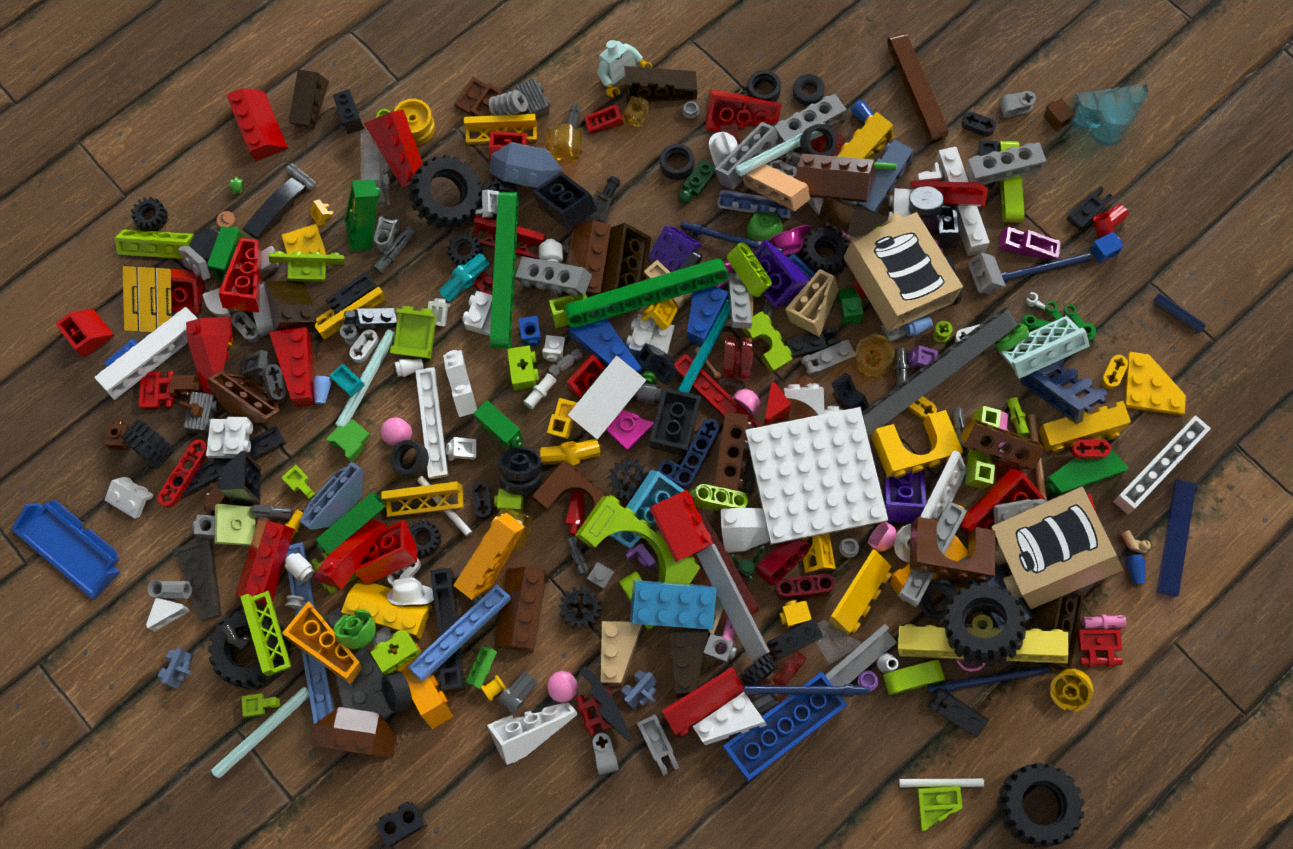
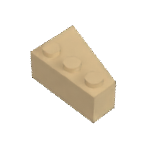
M821 269L818 270L786 308L791 323L820 337L839 290L835 276Z
M602 621L601 683L603 686L607 684L608 686L623 685L643 629V624Z

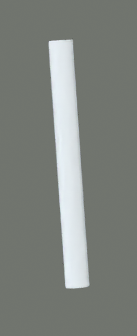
M423 476L417 480L421 486L430 485ZM437 496L432 497V499L437 504H439L441 499H439ZM454 510L444 511L466 537L472 533L470 528Z
M983 778L899 779L900 788L984 787Z

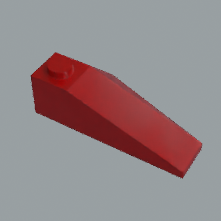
M709 89L705 129L726 132L731 129H743L753 125L758 126L761 122L766 124L779 121L782 104Z
M230 317L199 318L186 322L187 341L203 393L214 395L208 383V378L221 370L225 371V360L229 358V353H227L228 343L232 341Z
M370 519L326 557L313 579L343 590L386 527V524Z

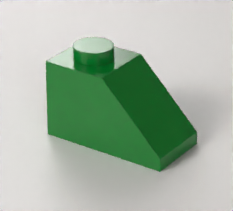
M855 287L839 289L837 299L842 325L861 323L863 309Z

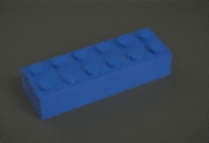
M820 672L803 686L833 685L823 672ZM791 694L762 716L767 724L766 726H757L750 728L748 732L738 734L723 746V750L745 780L749 782L845 709L847 703L840 695Z

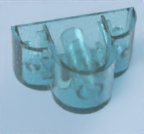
M1145 84L1076 93L1069 106L1075 113L1071 123L1078 128L1089 129L1091 137L1099 144L1106 146L1118 144L1124 138L1148 96V86Z

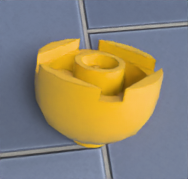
M1065 669L1053 678L1050 694L1054 703L1061 709L1077 712L1085 709L1090 704L1094 693L1093 683L1083 671Z

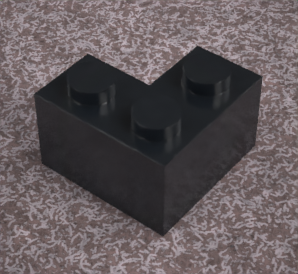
M943 205V211L939 217L923 221L931 235H937L939 248H957L959 229L956 205Z

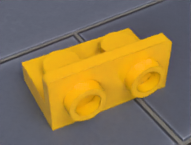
M672 299L652 304L644 308V314L641 319L645 321L651 317L655 324L664 331L671 324L679 307Z

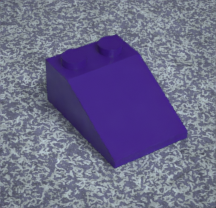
M764 240L754 251L753 254L772 282L771 286L763 292L774 307L787 306L810 280L794 262L767 240Z
M924 469L918 473L907 472L906 475L900 478H895L894 476L887 478L884 471L883 501L888 521L912 523L917 517L921 516L926 506Z

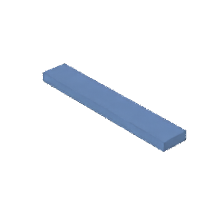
M496 584L408 666L409 671L421 682H424L511 600V597Z

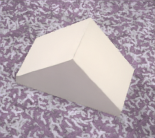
M156 598L146 626L155 632L189 613L190 610L183 604Z

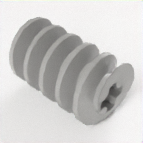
M518 90L503 93L496 97L493 96L489 99V112L491 116L514 115L525 112L528 108L527 98Z

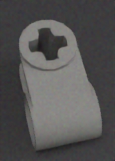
M1031 91L1006 94L999 98L1004 118L1030 113L1036 101V96Z
M383 216L379 217L374 241L380 252L387 251L395 242L400 228L399 219L389 220Z
M605 733L597 734L593 738V748L599 775L618 771L619 767L610 737ZM599 738H603L604 741H608V743L605 744V748L601 749L599 745L596 746V743L599 742Z

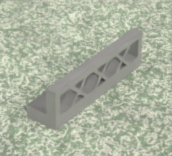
M884 624L825 676L833 686L850 684L872 665L880 655L895 645L897 641L888 633L889 627Z

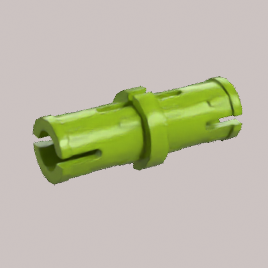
M1015 397L1007 400L1006 403L1011 414L1010 420L1014 422L1017 434L1023 437L1028 436L1030 432L1025 421L1026 415L1022 412L1019 399Z

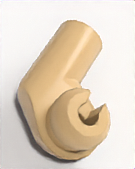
M1130 530L1121 534L1127 547L1132 551L1146 553L1151 547L1150 542L1147 540H1135Z

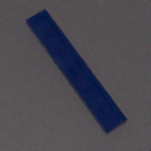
M1179 479L1175 480L1157 593L1173 597L1179 596L1197 485L1195 483Z

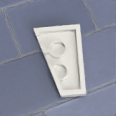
M743 692L694 725L693 728L704 745H708L729 738L732 734L738 732L745 733L750 728L763 727L767 724Z

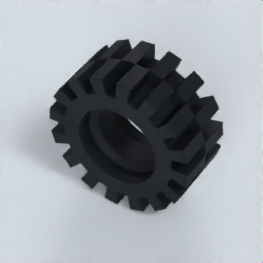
M145 197L143 202L138 200L139 204H134L135 209H131L133 213L131 217L135 224L143 231H153V229L159 231V226L163 228L164 225L162 223H167L165 218H168V212L162 203L156 198L153 199V197H149V200ZM150 210L156 211L151 219L145 220L143 218L146 212Z
M459 232V236L454 235V240L450 239V245L447 244L449 249L447 253L450 259L456 265L458 264V266L467 264L476 255L483 252L481 243L473 234H468V232H464V234ZM463 244L471 245V252L467 256L459 255V247Z
M418 520L419 523L413 522V526L409 525L408 528L415 544L416 536L419 533L426 532L430 535L428 544L424 546L416 544L417 556L424 558V556L430 557L431 553L434 555L436 553L435 550H439V543L442 541L439 530L432 522L430 523L427 520L425 522Z
M765 654L739 675V678L746 686H756L777 669V665L768 654Z

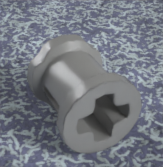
M344 324L340 328V335L348 345H353L360 336L354 324Z

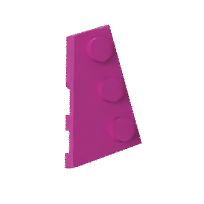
M622 409L605 431L625 450L629 451L653 428L654 423Z

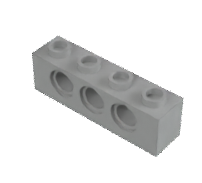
M836 94L825 96L820 102L811 104L805 110L796 112L790 118L776 123L774 127L776 128L780 144L803 133L805 129L815 124L825 123V125L831 127L845 119L847 109Z
M761 122L715 168L721 185L734 190L743 181V177L738 176L735 171L736 166L780 144L775 127Z
M1040 142L1034 144L1027 143L1022 147H1010L1005 151H993L988 155L973 156L968 159L966 171L970 182H979L983 185L1042 171L1046 164V158Z
M528 257L521 258L515 277L521 281L520 284L525 287H531L532 285L541 290L551 289L556 293L563 291L571 296H577V294L585 296L592 276L583 267Z

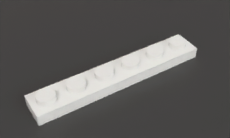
M434 367L416 370L424 446L429 455L427 465L428 478L447 477L449 475L436 371Z

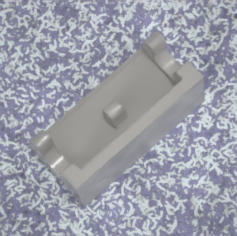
M980 252L967 262L979 293L992 295L995 294L994 288L1003 289L1006 287L994 256Z

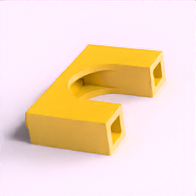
M946 410L929 414L923 421L931 442L930 453L926 455H916L909 452L902 445L894 424L877 428L872 433L871 438L887 478L893 476L900 478L911 471L912 473H918L925 467L936 468L941 463L948 462L953 450L960 452V454L963 453Z

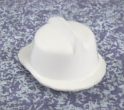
M717 132L709 140V149L715 167L738 146L735 137L728 133Z
M402 577L394 580L393 588L387 595L388 601L394 605H423L434 600L432 589L421 585V582L413 577Z

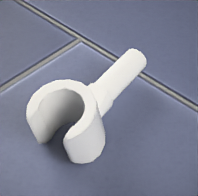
M1031 292L1029 297L1034 300L1032 301L1027 298V305L1029 307L1037 306L1045 311V305L1038 301V295Z

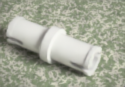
M547 373L543 380L533 387L532 393L523 401L528 408L533 409L541 398L546 397V392L556 383V379Z

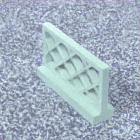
M1065 316L1030 332L1025 340L1011 348L1014 349L1013 352H1007V350L998 352L1010 364L1016 376L1020 379L1090 345L1086 331L1083 328L1079 329ZM1064 324H1067L1066 328L1060 327ZM1049 333L1048 336H1043L1042 334ZM1055 333H1062L1061 336H1054ZM1027 341H1032L1031 344H1025ZM1038 341H1045L1044 344H1036ZM1020 349H1027L1026 352H1019Z

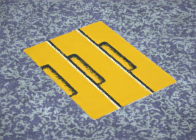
M123 266L125 331L154 332L163 323L172 318L170 269Z

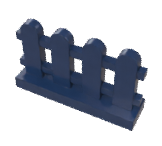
M721 189L720 197L717 200L718 208L749 213L769 211L778 215V217L788 219L791 217V209L763 195Z
M1062 359L1021 378V383L1076 424L1083 421L1084 412L1089 413L1091 412V407L1098 403L1102 405L1106 402L1107 391L1105 389H1091L1092 380L1088 378L1077 379L1078 370L1074 368L1063 369L1064 360ZM1056 372L1058 373V375L1053 378L1049 377ZM1070 382L1073 384L1066 389L1063 387ZM1083 393L1088 394V395L1082 397L1081 399L1077 398L1078 396H1080V395L1083 394Z

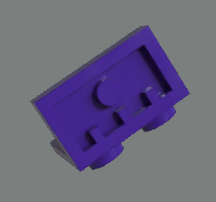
M672 225L665 226L648 258L654 262L658 260L666 269L674 272L679 270L688 256L694 250L698 251L702 244Z

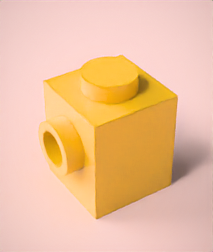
M796 600L789 601L782 607V613H779L782 625L786 624L787 630L812 620L806 601L798 603Z

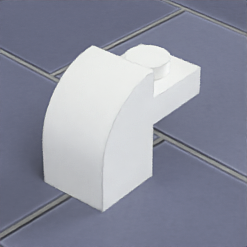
M220 288L202 294L206 306L216 318H232L233 313L241 311L222 308L218 294Z

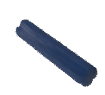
M1161 293L1153 301L1198 333L1206 326L1204 322Z

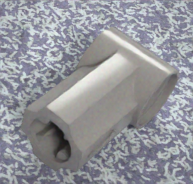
M153 580L148 585V594L151 597L163 600L188 599L192 593V587L188 581Z

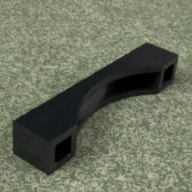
M451 568L430 570L439 637L458 621L455 586H453L455 583L454 573ZM461 647L440 666L441 690L444 693L465 691Z

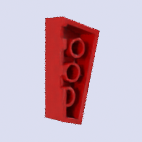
M239 239L218 293L222 308L260 312L262 253L258 240Z

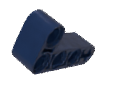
M707 419L702 423L681 465L664 460L659 464L658 471L683 490H689L693 486L718 437L719 425L717 421ZM713 428V430L709 432L708 437H706L707 430ZM703 443L707 447L701 450L697 448V445ZM690 460H696L698 464L696 466H690L688 462ZM669 468L672 472L666 475L662 473V470ZM686 476L690 480L687 483H682L679 479Z

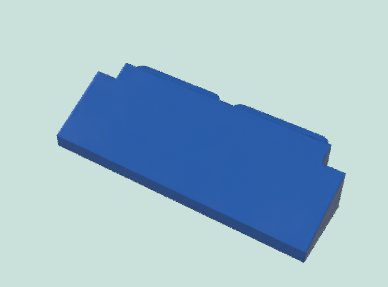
M56 500L44 503L43 506L40 503L25 504L11 528L13 532L92 599H96L120 573L114 567L119 561L117 551L91 529L84 530L82 522Z

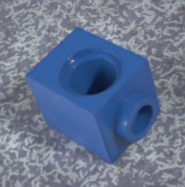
M1111 232L1094 241L1090 251L1099 264L1119 255L1124 246L1121 239L1114 232Z
M538 317L520 318L519 325L523 346L530 345V347H535L541 344ZM528 331H535L532 335L526 334Z

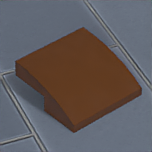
M473 76L456 100L454 106L473 117L489 116V99L493 96L502 95L503 92L490 83L488 85L484 84Z

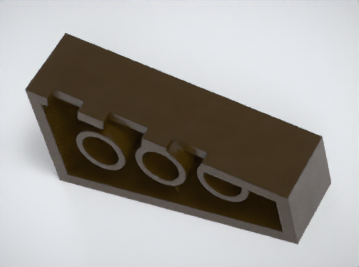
M624 66L627 104L697 99L696 71Z

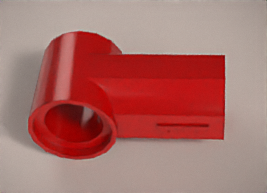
M1117 204L1108 212L1094 216L1093 222L1097 236L1104 237L1114 232V227L1124 221L1129 215L1128 210L1123 205Z

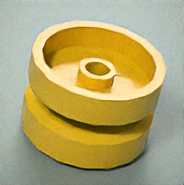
M407 99L395 107L394 111L404 110L416 146L428 142L433 137L435 122L431 110L425 102L418 99Z

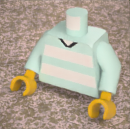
M610 40L606 44L607 49L599 55L600 64L597 73L603 85L608 88L606 90L607 96L614 98L613 90L616 95L620 94V90L612 85L625 76L624 66L637 67V63L640 64L639 67H645L646 64L650 68L653 66L650 62L642 59L643 56L635 47L627 43L622 44L619 41Z

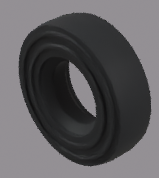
M804 74L798 77L793 85L794 98L802 105L816 104L824 96V83L816 75ZM805 85H812L816 91L812 95H806L803 93L802 88Z

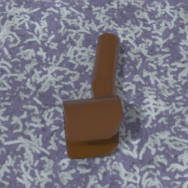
M179 402V405L191 409V415L201 417L203 407L196 403Z

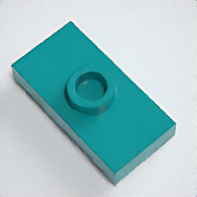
M344 364L340 365L329 375L350 397H353L365 386Z

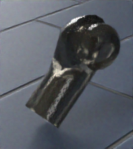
M735 377L719 379V385L722 388L732 387L735 389V393L746 387L744 382Z
M231 624L222 628L228 642L236 648L244 650L251 644L247 636L239 638Z

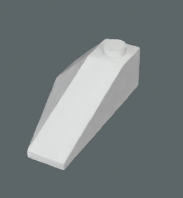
M763 508L721 509V527L725 553L746 552L751 550L750 548L766 544L770 541Z
M569 702L545 707L542 712L538 713L528 711L525 712V716L513 718V715L507 716L488 724L487 727L500 756L508 765L530 754L573 719L577 712Z

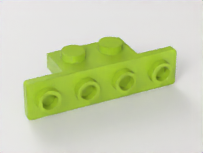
M274 251L268 255L269 263H288V281L326 282V265H344L345 262L344 255L339 253L322 255L318 252L311 254L293 252L292 254H285L281 251Z

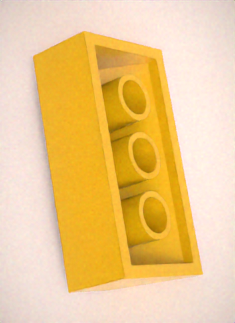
M872 550L828 621L830 626L846 636H849L851 632L856 633L861 624L858 622L861 615L864 617L867 615L871 608L868 605L871 599H877L882 591L878 589L882 582L886 584L891 576L889 570L892 566L876 550Z
M361 579L349 591L341 611L344 615L348 614V616L355 614V610H366L370 612L376 626L394 632L406 629L411 637L421 639L434 601L423 605H394L387 599V595L392 588L375 583L366 585Z

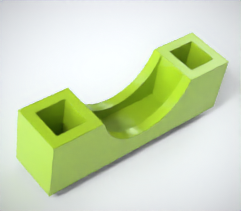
M982 406L973 412V419L999 428L1001 410ZM984 436L980 442L985 441L987 436ZM969 449L965 485L985 489L993 484L995 465L991 463L990 456L983 454L982 450L975 449L973 451Z

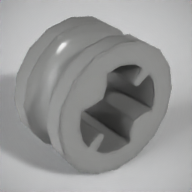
M286 596L288 603H285V607L292 609L303 608L302 601H304V597Z

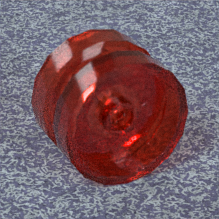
M725 336L723 378H733L735 376V366H739V377L750 379L751 367H753L752 337H742L740 349H736V338Z

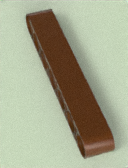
M902 33L888 37L889 51L927 139L933 141L947 137L948 127L907 34Z

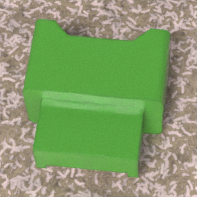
M352 419L344 428L339 425L326 440L333 447L339 446L345 452V456L349 461L354 462L366 450L363 445L371 435Z

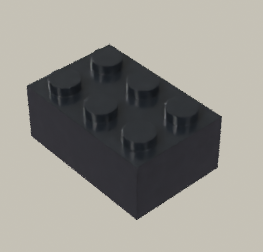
M563 172L558 173L532 191L539 208L568 231L597 211L591 193Z
M668 388L663 389L649 440L650 448L686 456L698 418L701 396Z

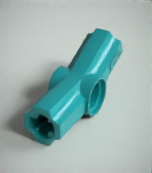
M479 253L467 264L456 267L451 274L452 277L439 290L440 295L452 303L464 289L472 286L476 278L490 267L487 259Z

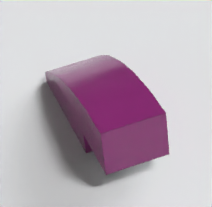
M1007 227L1000 233L998 249L1030 257L1058 259L1061 241L1030 230L1022 232Z

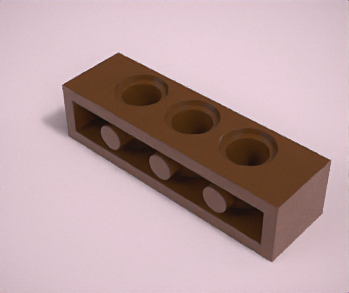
M725 412L714 484L716 487L736 491L738 489L742 490L743 478H740V471L745 470L746 459L742 458L743 451L747 452L748 450L745 430L751 429L752 421H748L749 415ZM738 430L742 436L739 439H734L730 435L731 432ZM736 449L739 455L736 458H731L728 456V451ZM733 468L736 474L733 477H728L725 475V470Z
M969 417L960 436L966 448L973 451L975 449L982 450L983 454L990 457L996 455L1000 460L1010 463V461L1015 462L1017 466L1023 469H1027V467L1035 469L1045 450L1035 440ZM984 436H987L985 441L980 442ZM1005 442L1002 447L998 448L1000 443ZM1022 448L1020 453L1015 454L1018 449Z

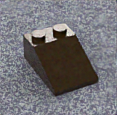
M266 281L265 285L274 331L307 327L309 332H311L317 320L314 305L303 281Z

